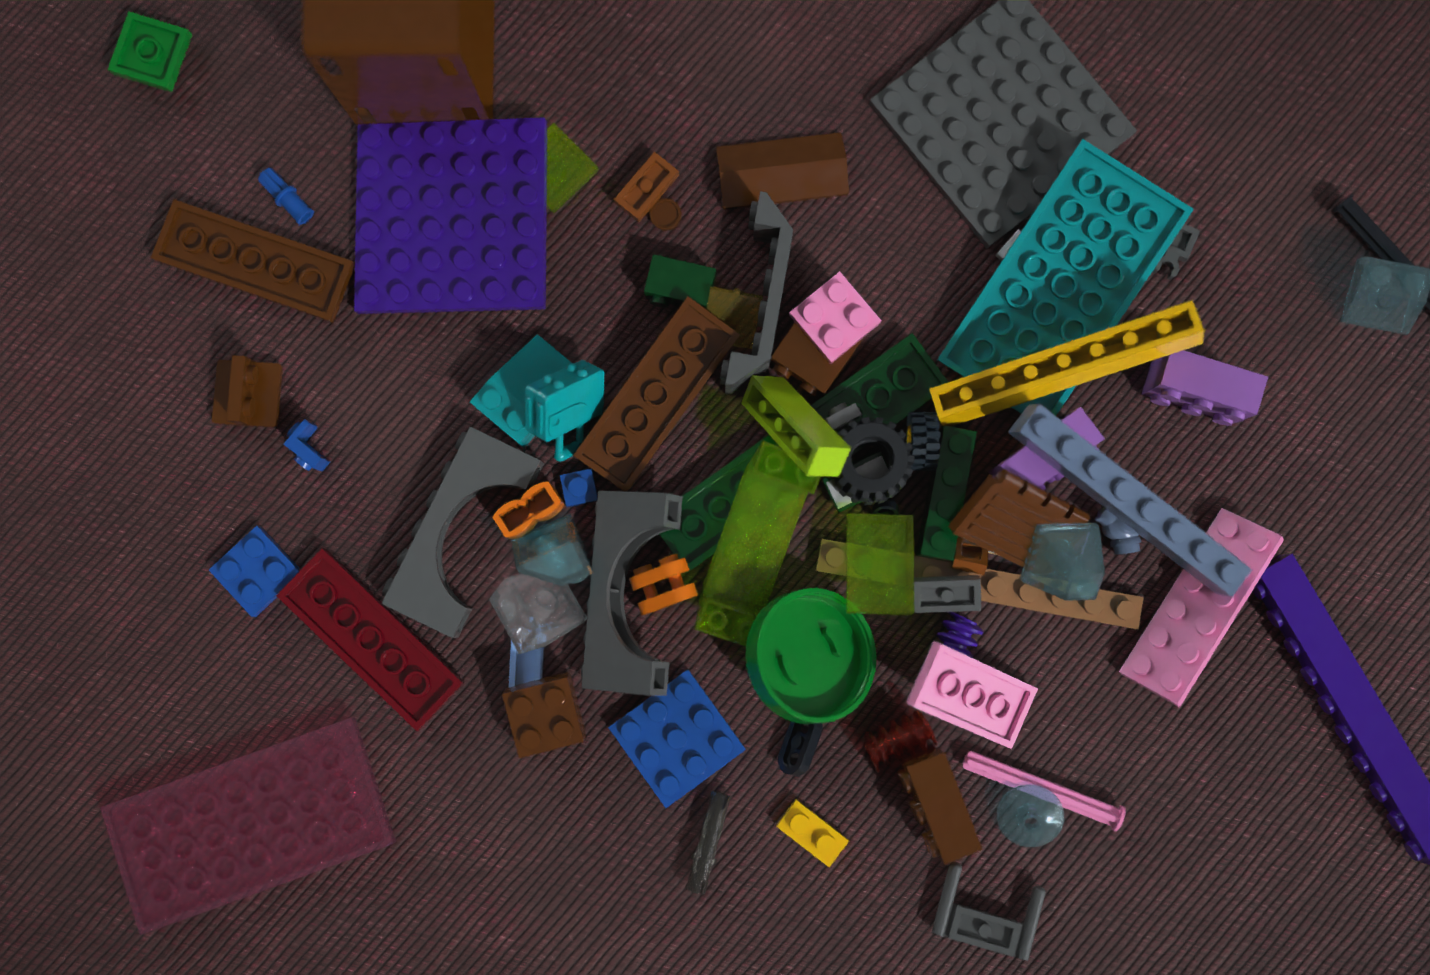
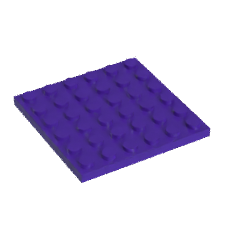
M545 117L358 124L354 311L356 313L546 309L547 121Z

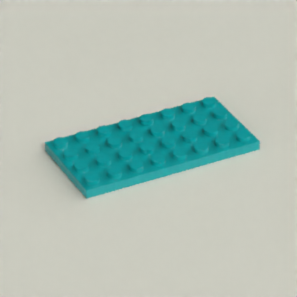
M1082 139L937 361L962 377H966L1115 327L1194 209ZM1076 386L1010 408L1022 414L1028 405L1041 404L1056 416Z

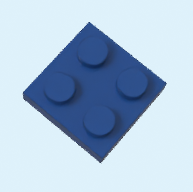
M258 525L209 569L213 576L251 617H257L277 598L276 595L301 570L270 535Z

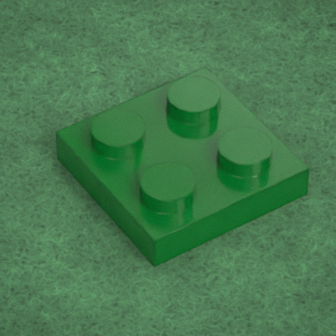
M128 11L108 71L119 77L172 92L192 33L188 29Z

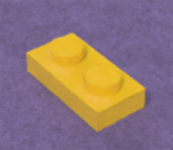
M797 799L794 800L776 824L777 828L829 868L849 842L844 835Z

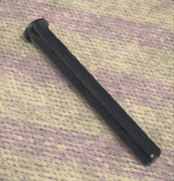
M1351 193L1345 197L1331 212H1337L1430 312V282L1352 199L1354 194Z

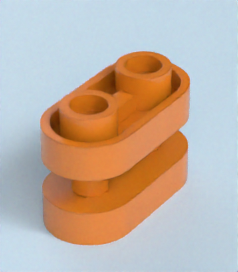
M674 554L658 560L660 566L654 569L651 564L633 570L634 576L629 578L632 590L643 589L646 600L637 603L642 616L698 596L695 584L684 585L681 576L682 573L690 570L686 558L679 559L678 555ZM669 579L672 590L658 595L655 584Z

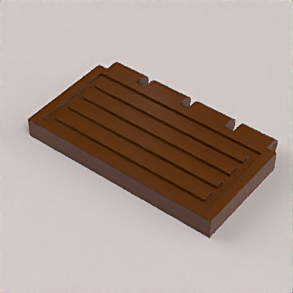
M1001 469L995 477L989 475L948 526L954 534L1047 578L1088 529L1085 525L1088 523L1090 515L1027 480H1023L1010 471Z

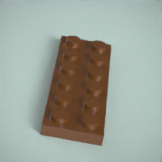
M175 199L172 201L150 257L156 262L334 323L355 267V263L351 260Z
M686 296L577 447L573 456L618 488L627 492L740 334L692 298Z

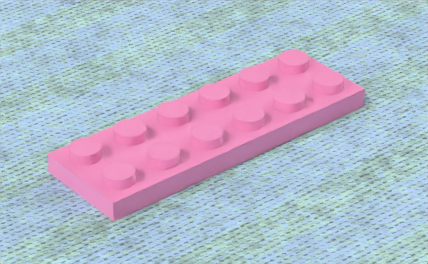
M1223 508L1219 511L1206 534L1251 568L1252 571L1233 597L1214 593L1183 569L1119 670L1121 675L1178 707L1185 700L1284 541L1281 535Z

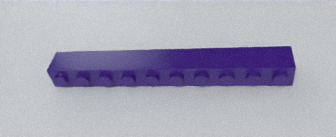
M1293 554L1279 555L1271 560L1252 592L1258 599L1263 600L1268 609L1266 614L1269 621L1274 627L1279 628L1285 637V640H1283L1285 648L1293 657L1298 659L1302 666L1300 671L1303 678L1309 685L1314 686L1320 696L1317 698L1320 707L1325 713L1331 715L1337 725L1335 726V731L1338 737L1345 744L1349 745L1354 754L1352 756L1354 764L1362 773L1366 774L1371 782V785H1369L1370 791L1386 807L1389 823L1405 839V850L1414 861L1430 865V783Z

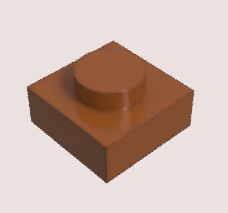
M958 537L952 568L985 575L988 566V550Z

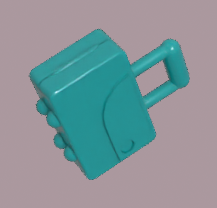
M580 360L569 364L567 367L551 375H545L542 379L526 387V431L546 442L555 439L554 458L556 461L562 462L573 456V453L584 439V423L603 413L604 370L585 360ZM576 428V440L563 446V434Z

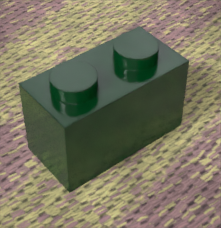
M653 254L644 289L645 298L650 299V304L668 308L669 304L680 306L685 297L689 296L708 310L716 279V268Z

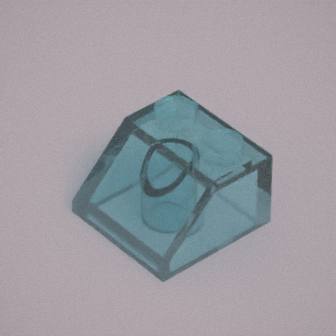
M1367 256L1357 259L1341 322L1409 335L1427 301L1430 290V268Z

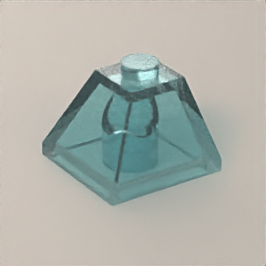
M571 514L536 528L523 537L511 539L518 573L560 586H565L569 583H579L593 573L589 557Z
M1037 524L1020 576L1022 582L1065 601L1095 600L1105 574L1098 524Z

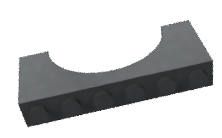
M469 427L467 433L463 431L455 445V449L458 451L453 461L449 460L444 466L441 473L443 481L438 491L433 490L426 503V507L429 509L424 519H419L411 533L414 539L409 549L405 548L401 552L397 561L399 569L394 579L389 578L382 591V595L385 597L381 604L451 638L459 637L473 608L467 606L454 594L444 574L442 550L449 525L466 503L483 492L504 487L527 491L534 485L544 465L541 460L472 427Z
M598 491V500L595 505V533L592 538L593 559L589 572L591 582L589 599L587 601L588 617L587 629L584 634L585 652L584 664L581 668V688L648 696L667 695L669 662L649 655L634 639L625 616L624 588L629 568L640 549L656 535L665 531L680 529L682 496L654 492Z

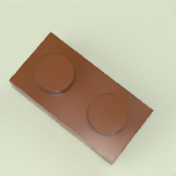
M654 151L614 198V203L637 222H640L677 179L679 171Z

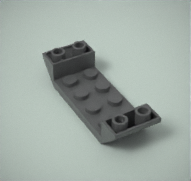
M760 191L758 202L752 201L748 229L754 230L753 240L771 243L768 264L774 266L773 269H766L762 295L768 296V300H761L757 327L763 328L762 333L755 332L752 355L731 351L730 361L723 360L720 385H725V394L733 395L749 384L752 375L760 376L769 370L792 241L793 228L767 192Z

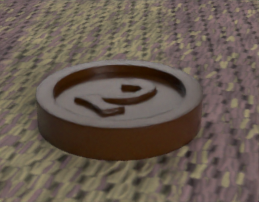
M668 198L660 199L650 209V220L657 229L670 231L679 225L681 209L674 200Z

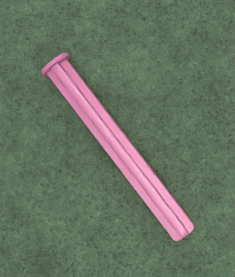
M968 751L964 757L963 768L1107 824L1115 832L1120 829L1123 823L1126 809L1122 805L1117 808L974 751Z

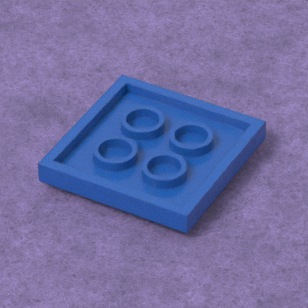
M689 669L668 683L667 695L650 696L608 727L665 808H668L746 750Z

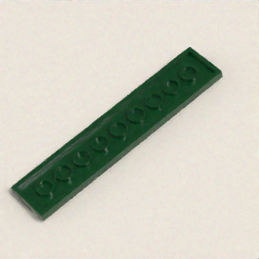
M912 333L811 406L826 420L830 416L828 411L845 402L848 407L856 403L862 414L856 420V423L860 422L862 418L869 417L870 421H874L877 417L882 418L884 424L888 425L890 421L897 424L905 419L909 412L916 411L932 399L929 389L948 383V381ZM848 425L844 426L843 428H841V429H839V430H837V431H835V432H836L837 434H839V432H840L842 429L847 428ZM768 435L683 495L680 529L660 533V536L673 554H677L679 559L686 558L690 569L687 571L688 573L815 483L822 476H806L775 440ZM861 445L856 447L852 452L851 456H853L855 453H857L867 445Z

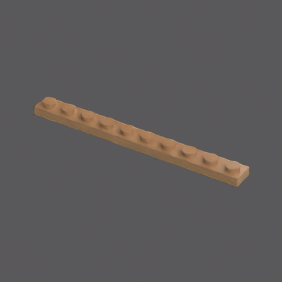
M821 539L816 571L911 589H913V577L980 575L981 601L1131 629H1139L1143 597L991 569H986L985 575L954 569L952 568V562Z

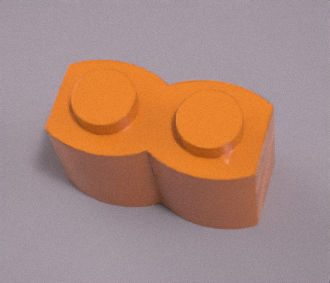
M542 482L529 488L523 494L521 500H513L501 506L492 518L504 537L517 539L531 532L537 522L555 517L563 509L565 503L551 483Z

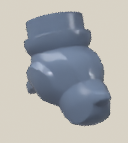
M1105 507L1101 508L1095 521L1102 525L1104 536L1111 539L1110 547H1113L1114 555L1141 551L1139 534Z

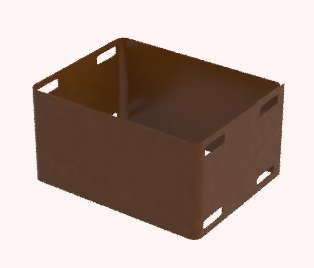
M303 0L302 45L304 54L355 124L493 119L495 0ZM318 57L332 58L343 72V75H331L328 73Z

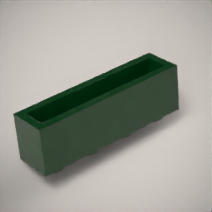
M944 425L939 430L940 449L938 466L930 474L915 556L950 562L954 560L958 535L954 534L948 525L964 505L977 432Z

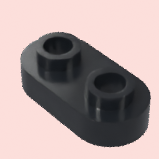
M790 721L778 756V765L783 773L799 777L808 771L822 733V723L801 724Z

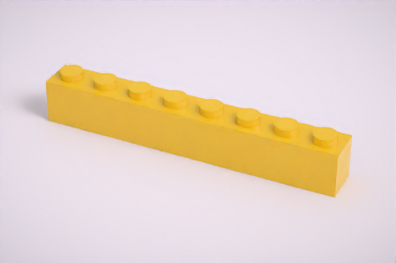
M1192 300L936 386L929 390L942 426L952 427L1203 344L1204 329Z

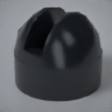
M888 498L880 504L875 502L872 513L873 520L880 525L894 524L899 518V508L896 501Z

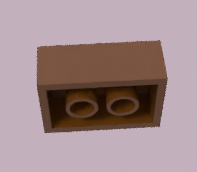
M934 746L898 760L901 769L896 772L903 789H906L907 793L912 794L913 801L909 802V806L915 820L920 825H924L926 832L921 833L928 853L930 852L933 858L938 857L945 865L983 850L945 752Z

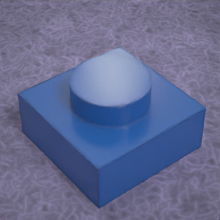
M592 469L560 475L567 508L597 502L598 495Z

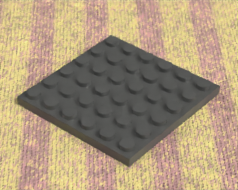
M999 0L869 101L871 108L987 249L1034 213L1082 139L1109 155L1137 132L1135 127L1029 0Z

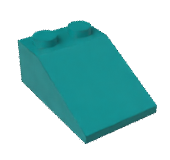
M537 334L484 384L470 403L525 448L535 437V435L526 431L525 426L526 387L542 379L545 375H551L567 367L571 362Z

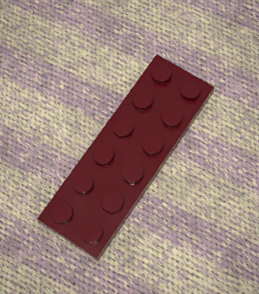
M321 548L276 595L416 731H420L465 683L324 548Z

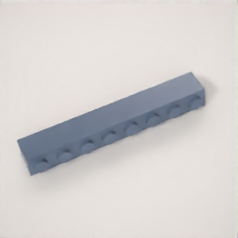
M1041 404L1028 405L1008 431L1014 438L1214 593L1233 597L1252 571L1246 564Z

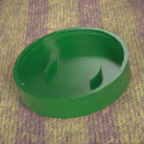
M807 588L781 595L769 602L759 612L752 623L747 638L746 666L755 692L762 702L775 714L786 720L801 724L825 723L845 717L862 703L874 679L876 647L867 621L849 600L830 590Z

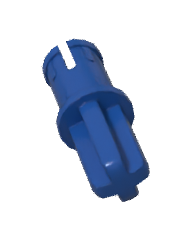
M267 168L259 174L258 181L275 198L277 206H283L299 225L311 219L314 211L296 194L297 189L294 186H289L272 168Z

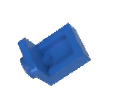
M306 419L302 422H297L288 431V439L284 445L296 454L294 461L304 469L310 471L311 468L323 472L330 461L306 442L318 427Z

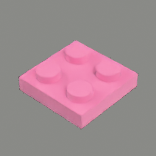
M840 271L789 312V316L830 364L882 322Z

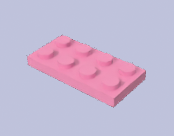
M933 641L906 703L1012 749L1038 688Z

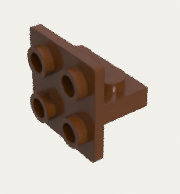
M232 355V360H218L212 422L222 425L277 427L283 366L279 363L255 362L246 356Z

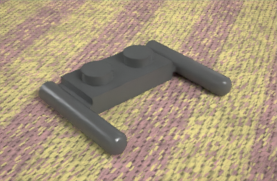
M951 862L946 874L932 933L1028 961L1046 894L1045 889L1041 886L1033 887L1024 923L1013 919L953 903L962 866L958 862Z

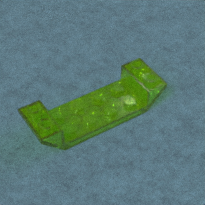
M762 441L745 468L701 589L695 621V630L746 646L748 634L756 616L768 603L807 494L815 493L821 477L806 476L784 450L777 445Z

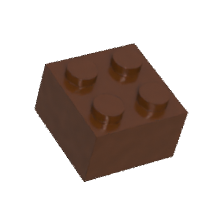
M570 671L507 687L502 693L519 759L584 742L586 731Z

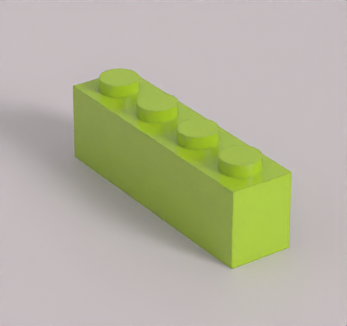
M752 375L741 404L806 476H839L851 447L784 377Z

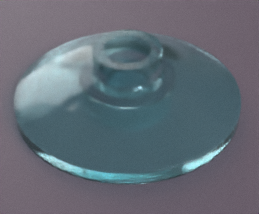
M1026 784L1011 789L1002 797L997 808V822L1001 832L1013 843L1024 847H1039L1051 842L1058 836L1064 824V810L1060 800L1053 792L1039 785ZM1028 818H1035L1037 820L1034 824L1025 823Z

